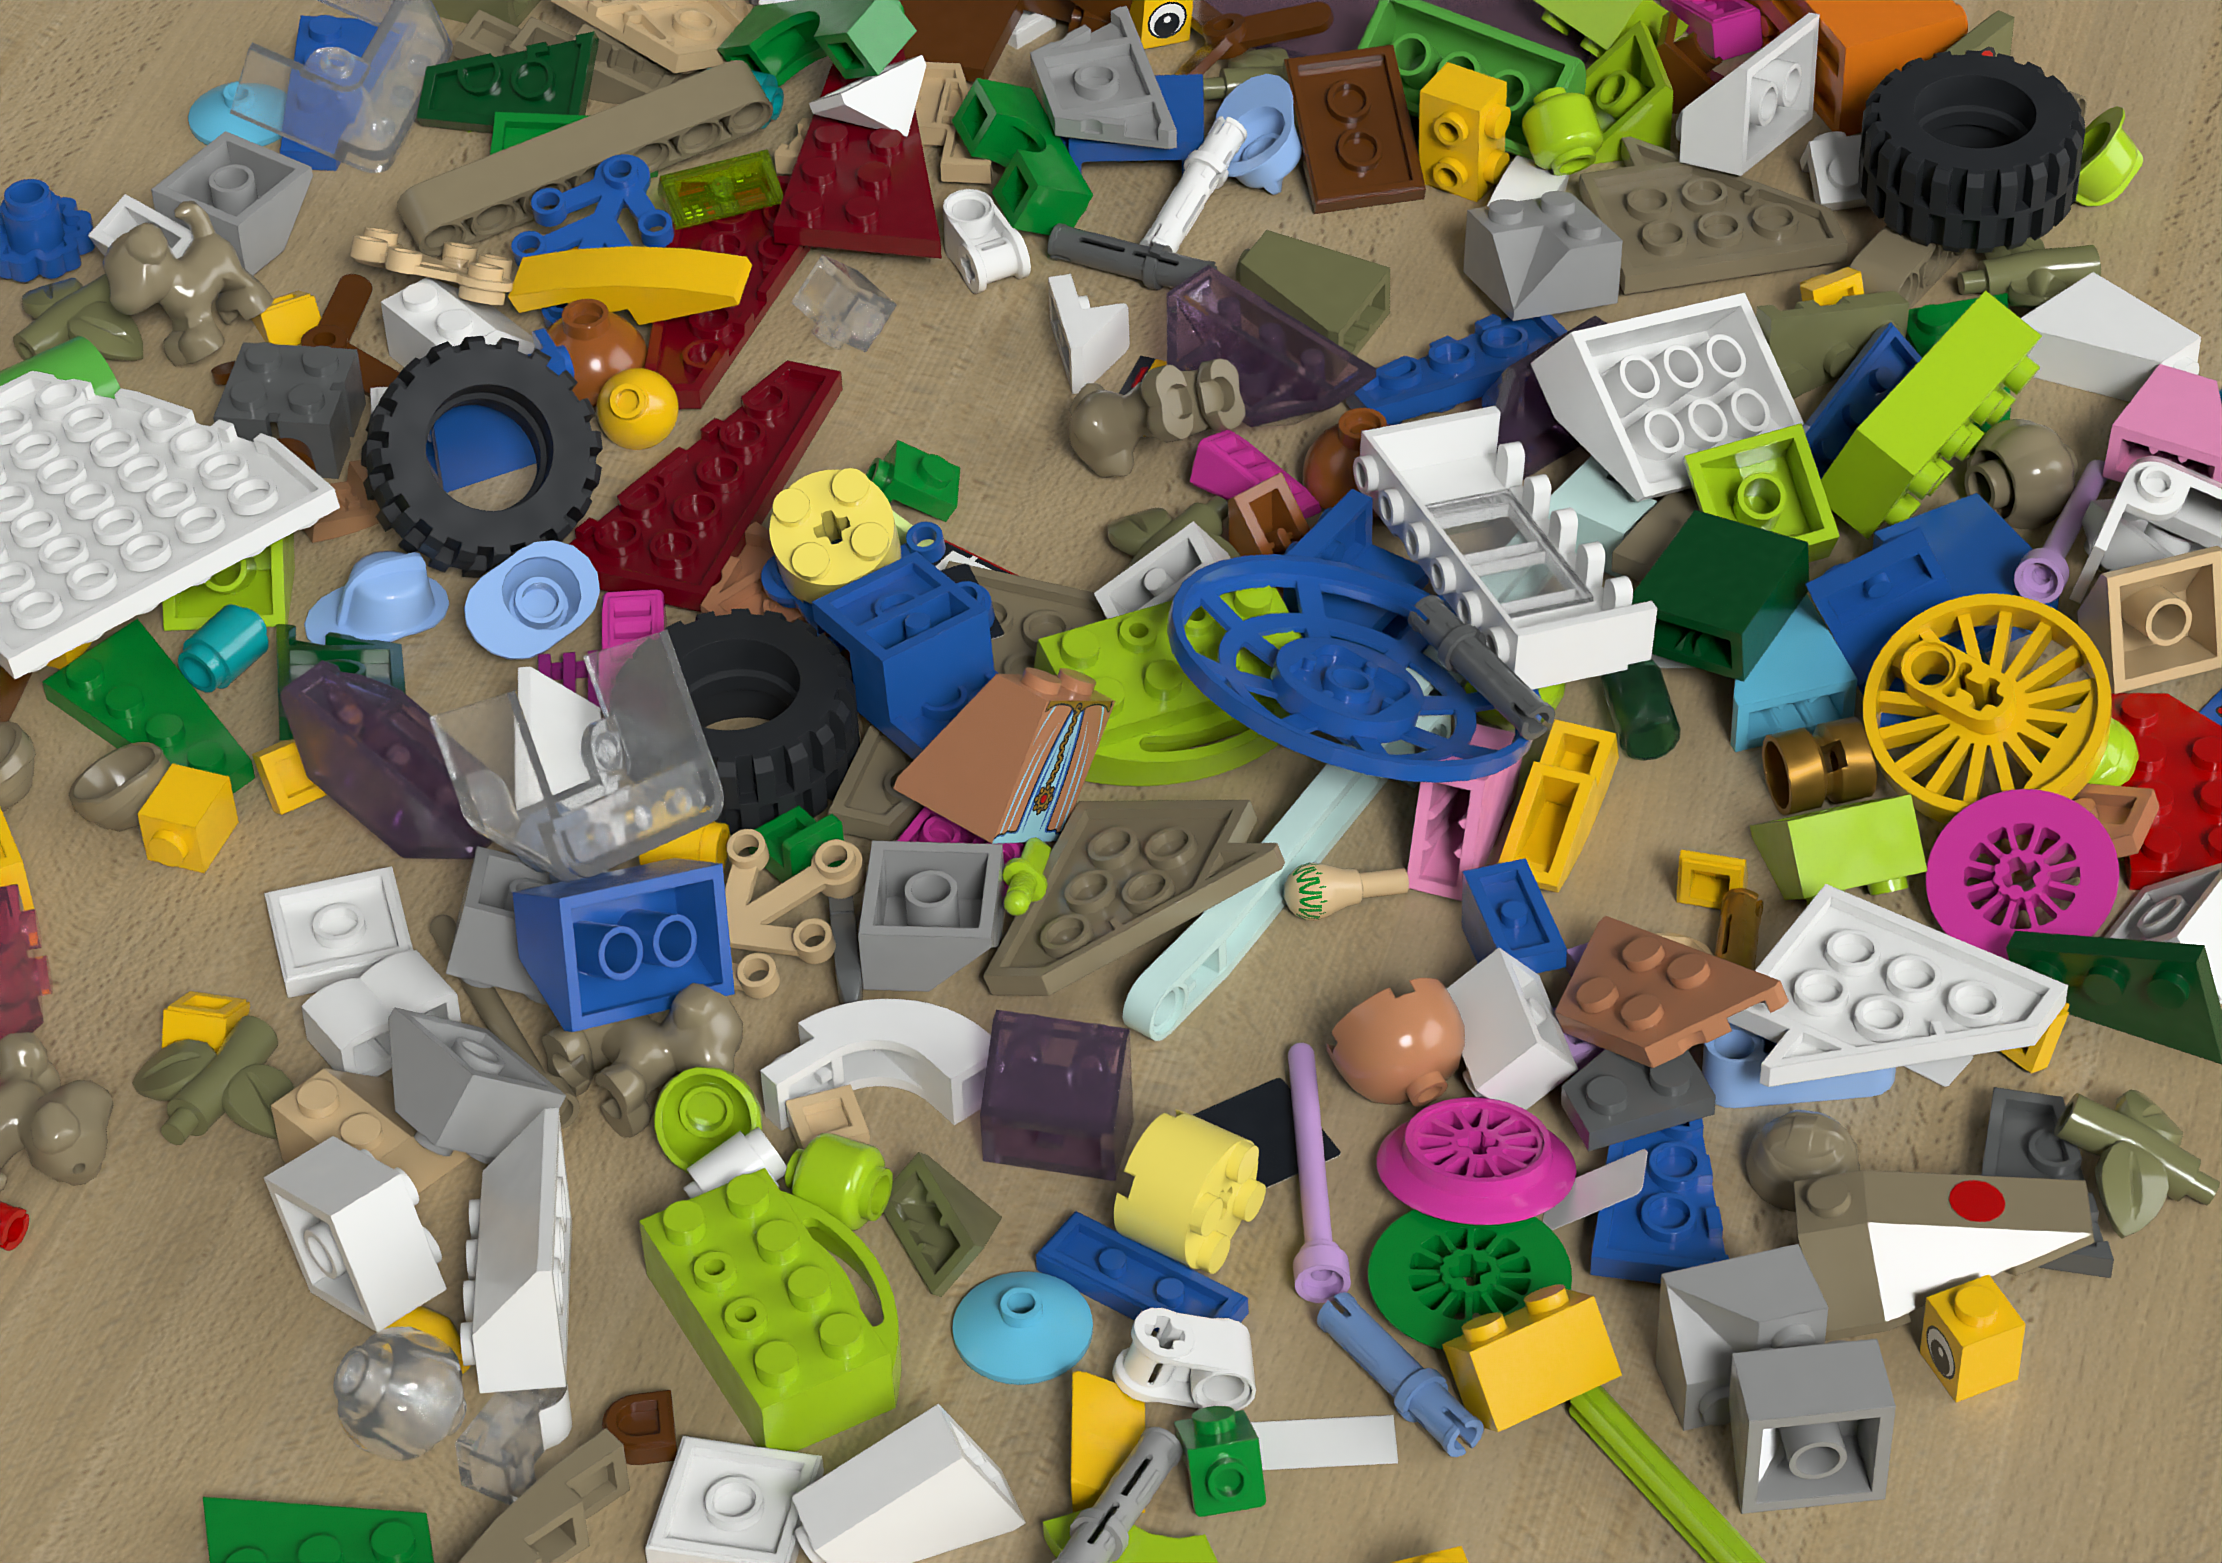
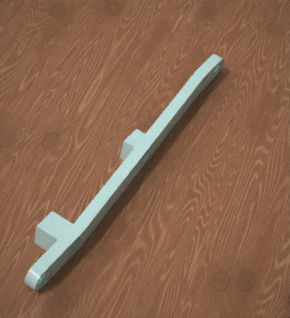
M1591 456L1551 495L1548 518L1550 520L1551 512L1554 510L1573 508L1578 519L1575 553L1577 554L1579 545L1599 541L1605 552L1604 572L1617 578L1624 575L1611 571L1612 552L1636 524L1657 504V501L1651 498L1637 502ZM1518 533L1506 549L1526 546L1528 544ZM1545 566L1483 578L1481 580L1500 605L1505 606L1535 600L1553 579V576ZM1430 644L1423 654L1448 671L1439 662L1437 657L1438 651ZM1406 668L1419 683L1424 696H1442L1424 677L1413 669ZM1448 671L1464 688L1467 680L1460 673ZM1421 715L1415 727L1449 739L1451 736V715ZM1403 740L1381 743L1387 753L1393 755L1415 754L1428 751ZM1343 744L1344 746H1348V747H1352V748H1355V749H1356V747H1354V746H1350V745H1347V744ZM1326 764L1261 842L1278 843L1285 860L1283 868L1204 911L1133 984L1123 1008L1124 1024L1154 1041L1163 1040L1171 1034L1232 972L1285 907L1284 884L1288 875L1300 865L1309 862L1321 863L1389 778L1366 775ZM1398 780L1413 788H1415L1420 783L1414 781Z

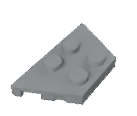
M1127 6L1112 10L1111 23L1092 33L1089 27L1083 25L1067 33L1064 39L1050 42L1030 52L1031 72L1055 136L1163 149L1177 148L1176 127Z

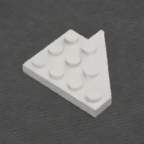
M1825 884L1755 970L1780 980L1789 1002L1772 1013L1769 1012L1764 1003L1760 1002L1728 1017L1727 1020L1733 1025L1777 1043L1762 1062L1760 1084L1773 1087L2034 1046L2065 1006L2068 985Z

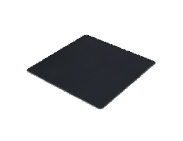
M1276 1078L1193 1114L1200 1119L1252 1141L1258 1147L1259 1156L1256 1181L1265 1184L1266 1188L1299 1174L1291 1089L1283 1079ZM1322 1129L1325 1162L1340 1156L1341 1151Z

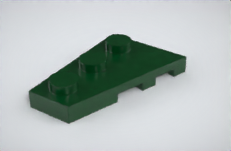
M595 31L575 35L576 40L548 45L547 42L527 45L526 51L497 57L489 53L428 66L425 71L416 118L421 126L493 133L495 112L585 115L599 38Z
M2015 931L2006 946L2009 961L2068 985L2066 1002L2070 1004L2068 1008L2069 1015L2222 1065V1009L2205 945Z

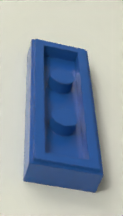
M1077 1211L1068 1218L1036 1254L1037 1271L1064 1280L1080 1293L1134 1321L1142 1311L1149 1308H1164L1176 1313L1213 1319L1229 1318L1240 1323L1249 1314L1248 1297L1161 1253L1120 1235L1117 1231ZM1157 1327V1328H1155V1329H1153V1330L1156 1331V1332H1158V1331H1159V1328Z

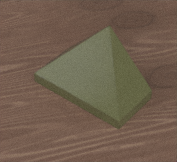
M920 1152L913 1157L893 1181L891 1195L884 1210L885 1216L930 1292L939 1297H942L985 1248L1002 1219V1216L931 1157Z

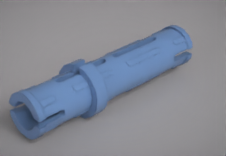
M1343 1292L1334 1296L1335 1301L1345 1310L1343 1314L1329 1300L1323 1305L1317 1316V1325L1323 1332L1328 1333L1395 1399L1396 1410L1406 1421L1418 1422L1443 1446L1445 1452L1451 1457H1459L1466 1454L1465 1448L1456 1440L1458 1435L1471 1449L1476 1446L1484 1431L1483 1423L1448 1392L1445 1378L1436 1369H1424L1357 1303L1350 1293Z

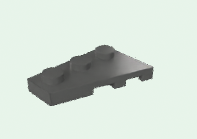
M1994 1087L1981 1176L2084 1180L2079 1147L2054 1135L2057 1122L2066 1107L2063 1097ZM2088 1193L2095 1243L2041 1265L2038 1268L2111 1278L2114 1258L2109 1242L2103 1240L2099 1228V1211L2093 1193Z

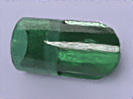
M1651 658V660L1628 664L1627 670L1600 675L1610 717L1621 749L1626 750L1627 755L1632 759L1641 761L1656 760L1672 751L1680 740L1681 727L1658 664Z

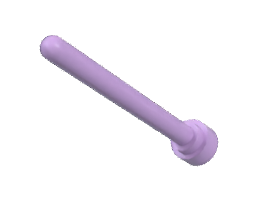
M2093 460L2087 464L2043 548L2033 549L2022 558L2014 575L2016 589L2022 597L2045 604L2054 601L2062 593L2069 578V567L2065 558L2083 526L2082 519L2091 500L2097 499L2107 478L2102 477L2104 461Z
M1301 1042L1294 1044L1288 1052L1305 1244L1301 1247L1293 1261L1294 1284L1296 1292L1303 1299L1314 1303H1326L1328 1300L1330 1302L1335 1301L1334 1296L1339 1293H1347L1351 1285L1348 1257L1332 1239L1315 1054L1310 1045Z

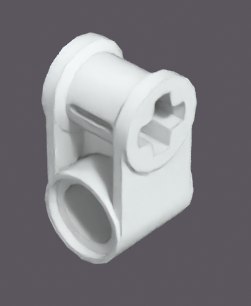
M964 189L950 194L944 200L945 252L947 257L960 271L966 285L973 293L983 292L987 284L1013 275L1017 279L1029 276L1031 264L1025 242L1020 233L1015 228H1012L988 194L979 190Z
M1164 1308L1144 1310L1136 1317L1132 1325L1131 1337L1133 1341L1130 1347L1122 1350L1113 1365L1112 1374L1118 1387L1131 1398L1142 1402H1160L1199 1409L1210 1406H1228L1233 1408L1234 1411H1238L1247 1407L1255 1398L1256 1385L1250 1334L1247 1327L1242 1323L1229 1318L1213 1319L1176 1313ZM1158 1327L1159 1331L1156 1337L1150 1336L1153 1329ZM1151 1374H1157L1155 1380L1149 1383L1148 1380Z

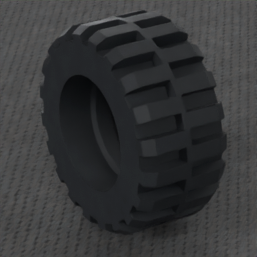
M1966 50L1965 55H1952L1950 51L1935 53L1930 60L1926 61L1921 57L1907 62L1902 67V71L1895 69L1889 73L1866 100V109L1863 111L1858 168L1860 191L1866 198V203L1879 219L1884 218V222L1890 229L1899 235L1906 232L1910 234L1913 242L1927 247L1930 243L1942 245L1944 251L1958 253L1960 248L1975 249L1976 253H1992L1995 247L2005 246L2007 250L2020 247L2027 241V238L2030 237L2035 241L2046 235L2053 229V226L2056 227L2068 215L2071 205L2076 201L2085 136V120L2081 115L2082 110L2072 93L2068 92L2064 84L2054 75L2046 77L2041 67L2027 62L2025 65L2017 63L2013 56L2000 53L1997 54V57L1984 56L1982 51Z
M484 336L465 337L460 345L452 346L447 341L432 347L423 358H414L401 370L397 378L390 383L372 412L365 429L368 435L366 442L362 446L361 465L367 467L368 477L363 482L367 499L376 500L380 508L379 513L376 515L377 520L385 532L393 528L401 536L402 541L398 546L405 552L419 551L431 558L428 564L429 567L444 573L449 567L462 569V577L481 578L485 572H490L518 550L534 542L551 540L562 542L585 516L592 503L590 499L592 491L599 485L602 467L596 464V458L603 450L601 432L592 431L590 420L596 414L589 399L578 400L572 391L578 382L566 369L558 376L546 366L552 357L537 348L530 356L519 352V341L501 337L496 345L485 344ZM464 405L485 406L502 412L522 428L533 447L537 472L529 492L519 502L504 510H479L458 502L448 495L437 483L427 461L426 443L434 423L447 411Z
M731 609V614L715 616L714 611L698 614L694 622L684 625L680 620L666 627L662 633L663 637L656 639L652 636L636 652L637 658L631 657L619 675L620 682L614 690L613 705L622 775L626 777L627 788L634 799L642 805L644 804V809L647 812L653 807L712 815L715 822L726 823L729 827L730 835H733L743 829L755 830L789 810L796 808L798 805L811 817L815 818L828 807L827 799L834 800L860 746L852 669L848 660L840 654V649L823 633L818 636L817 630L810 624L799 619L791 623L787 621L782 613L768 610L765 611L764 615L751 614L749 609ZM733 718L770 720L761 725L739 730L705 728L711 724Z

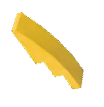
M624 246L572 249L523 257L508 298L518 313L565 303L570 304L580 299H595L603 302L609 312L628 309L637 324L643 325L739 305L752 264L745 256L685 248Z

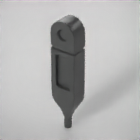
M853 895L843 899L828 897L831 930L836 942L834 962L839 1004L862 1001L861 967Z

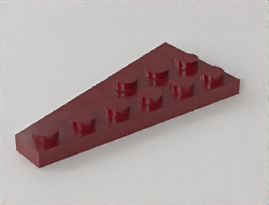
M904 48L897 53L888 65L906 60ZM832 63L820 98L863 77L845 79ZM914 110L907 137L903 136L897 129H873L814 114L773 223L774 243L942 259L941 240L916 110Z
M679 175L677 190L680 191H676V193L702 186L705 187L708 193L707 196L679 203L674 201V205L679 206L675 208L684 226L722 216L713 198L709 197L711 194L704 184L720 180L719 182L725 192L731 193L727 194V197L736 213H741L682 228L678 227L672 215L674 238L666 248L695 249L745 256L751 262L752 267L739 305L653 322L644 369L660 374L671 384L678 399V410L701 409L811 249V246L774 243L773 223L791 176H765L779 203L773 204L764 185L761 184L762 181L759 176H753L754 180L746 182L743 177L744 175ZM741 177L746 186L737 188L733 179ZM731 179L735 188L727 190L722 181ZM762 188L769 203L738 210L730 196ZM697 199L703 200V201H700L699 204H695V205H691V206H689V204L685 203V202L691 203V202H689V201L695 202V201H693V200L699 201V200H697ZM710 204L712 209L703 211L701 206ZM699 206L705 219L697 221L690 208ZM688 209L695 222L686 223L680 211ZM714 212L716 215L712 218H707L706 216L707 213Z
M789 360L785 361L741 396L742 406L724 421L714 418L700 429L701 439L689 449L685 450L677 447L618 494V505L597 521L589 517L575 529L576 539L569 543V545H573L589 558L598 573L600 590L607 592L660 590L664 594L665 604L701 612L703 600L711 587L721 581V571L730 556L739 557L745 547V532L747 528L754 522L762 525L773 507L775 497L785 487L842 392L841 371Z

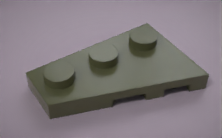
M1896 291L1843 296L1835 305L1820 306L1814 300L1800 301L1796 303L1795 308L1792 310L1780 311L1774 305L1757 306L1756 318L1794 399L1840 378L1877 329L1892 322L1906 339L1909 302Z

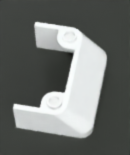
M2146 456L2134 461L2126 472L2069 599L2081 604L2123 512L2134 515L2204 547L2209 548L2218 545L2222 548V483L2162 457Z

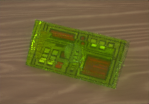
M768 149L661 175L657 189L660 200L667 213L671 216L676 230L781 204L783 199V193Z

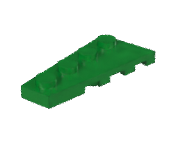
M138 618L42 681L46 700L117 749L131 743H153L162 748L164 755L170 762V766L173 763L229 776L233 794L255 779L250 757Z

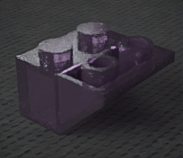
M996 1009L992 1024L980 1111L983 1161L1116 1181L1134 1122L1130 1029Z

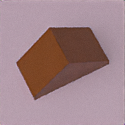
M1282 472L1228 499L1229 543L1240 556L1284 555L1291 543L1299 542L1310 531ZM1276 587L1283 600V587Z

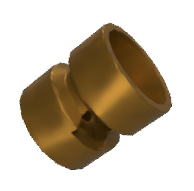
M1856 716L1817 724L1813 735L1803 727L1765 736L1762 748L1765 779L1772 801L1782 815L1821 808L1825 797H1828L1834 804H1840L1873 796L1877 783L1875 757L1870 747L1865 727Z

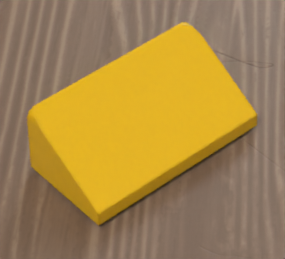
M1072 1371L1071 1490L1073 1512L1094 1506L1145 1430V1402L1131 1398L1122 1392L1115 1382L1082 1371Z

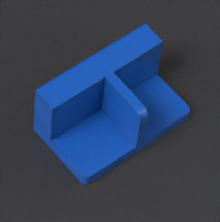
M1526 858L1463 871L1461 923L1477 964L1497 948H1501L1535 973L1566 967V945Z

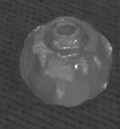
M390 1327L380 1330L370 1336L362 1345L350 1349L339 1363L333 1383L334 1393L338 1400L337 1412L340 1424L347 1437L358 1448L383 1459L407 1461L414 1460L429 1452L438 1442L444 1440L446 1436L454 1434L463 1423L467 1410L462 1386L463 1374L457 1355L447 1343L438 1337L413 1327Z

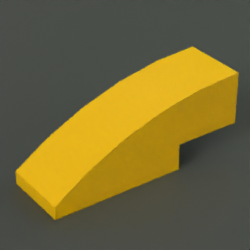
M1554 719L1540 762H1533L1498 864L1526 858L1540 889L1556 893L1560 891L1585 845L1619 759L1616 733Z

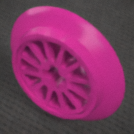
M2016 789L1995 793L1977 800L1964 808L1940 832L1930 852L1926 871L1927 898L1932 913L1943 931L1949 936L2006 960H2009L2006 946L2015 931L2093 936L2109 915L2115 902L2119 885L2117 853L2108 832L2101 822L2077 802L2053 792L2036 789ZM2017 835H2032L2028 848L2023 851L2020 850L2015 837ZM2004 838L2008 839L2011 853L2003 854L1994 843ZM2049 838L2056 842L2042 855L2039 854L2044 839ZM1984 853L1995 863V866L1977 862L1976 859L1980 854ZM2067 854H2071L2075 859L2073 861L2056 864ZM2022 869L2026 876H2033L2035 887L2024 892L2018 884L2013 885L2011 876L2013 872ZM1970 877L1986 881L1967 886V880ZM2080 877V883L2077 886L2061 883L2064 880ZM2049 897L2072 903L2066 910H2061ZM1990 899L1980 909H1975L1971 904ZM2008 907L2001 925L1990 922V920ZM2041 907L2054 920L2047 924L2039 925L2034 909ZM2020 911H2026L2031 927L2029 929H2014Z
M1479 1097L1449 1099L1422 1109L1411 1120L1399 1125L1384 1139L1376 1159L1378 1173L1382 1182L1400 1201L1429 1216L1472 1225L1506 1224L1538 1216L1559 1204L1569 1194L1576 1178V1163L1569 1148L1558 1136L1548 1130L1536 1116L1514 1104Z

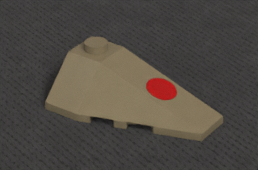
M1860 1170L1794 1181L1800 1248L1828 1305L1825 1341L1890 1331L1911 1322L1909 1312L1925 1306L1926 1297L1988 1274L1992 1277L2006 1272L2018 1276L2095 1243L2088 1189L2085 1180Z

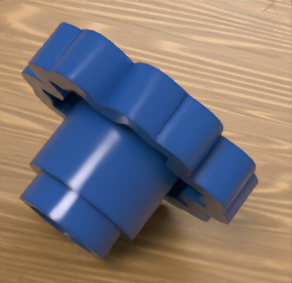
M24 179L11 184L5 190L4 200L0 206V278H12L18 282H28L40 274L45 278L54 279L80 267L82 263L80 255L89 253L95 248V244L88 237L94 229L91 214L87 211L78 210L75 199L55 195L49 189V186L41 180Z

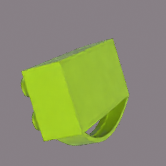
M1985 290L1861 423L1821 479L1830 509L1866 539H1869L1884 522L1891 526L1910 519L1921 506V503L1910 493L1912 492L1920 500H1923L1926 495L1931 497L1954 469L1942 458L1944 457L1950 461L1955 456L1962 462L1985 435L1974 423L1976 422L1982 426L1986 421L1991 426H1994L2017 400L2004 390V387L2006 386L2018 395L2038 372L2040 366L2031 360L2028 355L2042 335Z
M1270 585L1265 588H1248L1233 591L1219 596L1243 621L1266 614L1289 613L1276 587H1270ZM1173 600L1038 639L1034 668L1052 675H1058L1060 668L1081 672L1096 681L1094 690L1115 701L1086 776V782L1116 786H1158L1191 782L1241 767L1279 745L1228 715L1206 697L1183 672L1171 651L1167 636L1168 614ZM1200 606L1192 613L1184 628L1185 634L1196 653L1217 662L1218 647L1227 631ZM1294 631L1262 636L1279 650L1285 644L1303 638L1301 633ZM1243 647L1236 656L1237 670L1269 679L1272 668L1248 649ZM1249 692L1262 706L1278 718L1283 719L1291 715L1279 705L1276 699ZM1235 734H1239L1235 737L1226 739L1215 744L1198 747L1194 749H1188L1208 742L1219 740L1225 737H1229Z
M765 1168L751 1174L739 1175L725 1185L689 1200L672 1203L665 1210L639 1220L648 1278L757 1447L797 1452L896 1408L902 1370L899 1321L895 1298L887 1276L874 1254L843 1222L824 1209L800 1197L781 1191ZM828 1251L847 1263L871 1289L882 1310L883 1322L880 1325L872 1326L860 1308L856 1292L847 1274Z

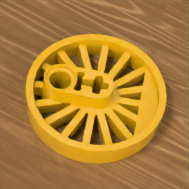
M1994 593L1963 596L1945 601L1918 614L1904 624L1884 645L1873 663L1864 691L1863 719L1865 731L1883 776L1899 796L1911 794L1914 809L1944 824H1948L1960 811L1980 799L1989 748L1992 751L2002 792L2015 790L2005 747L2030 778L2023 789L2049 791L2072 800L2085 787L2100 765L2106 751L2110 733L2112 711L2111 687L2104 661L2089 636L2066 615L2039 601L2021 596ZM1997 625L1989 665L1982 662L1974 627ZM2013 627L2033 631L2004 673ZM1961 630L1966 653L1940 641L1939 638ZM2051 640L2066 649L2028 674ZM2080 666H2083L2090 677L2089 679L2049 688ZM1930 674L1946 676L1942 682L1935 685L1919 683L1922 678ZM1895 677L1903 680L1905 693L1888 691ZM2081 704L2076 713L2055 711ZM1881 713L1922 717L1880 728ZM2048 733H2057L2060 736L2056 738ZM1928 740L1896 762H1894L1887 751L1888 749ZM2027 746L2045 755L2041 763ZM1946 756L1925 788L1911 779ZM1971 757L1963 801L1945 797L1944 794Z

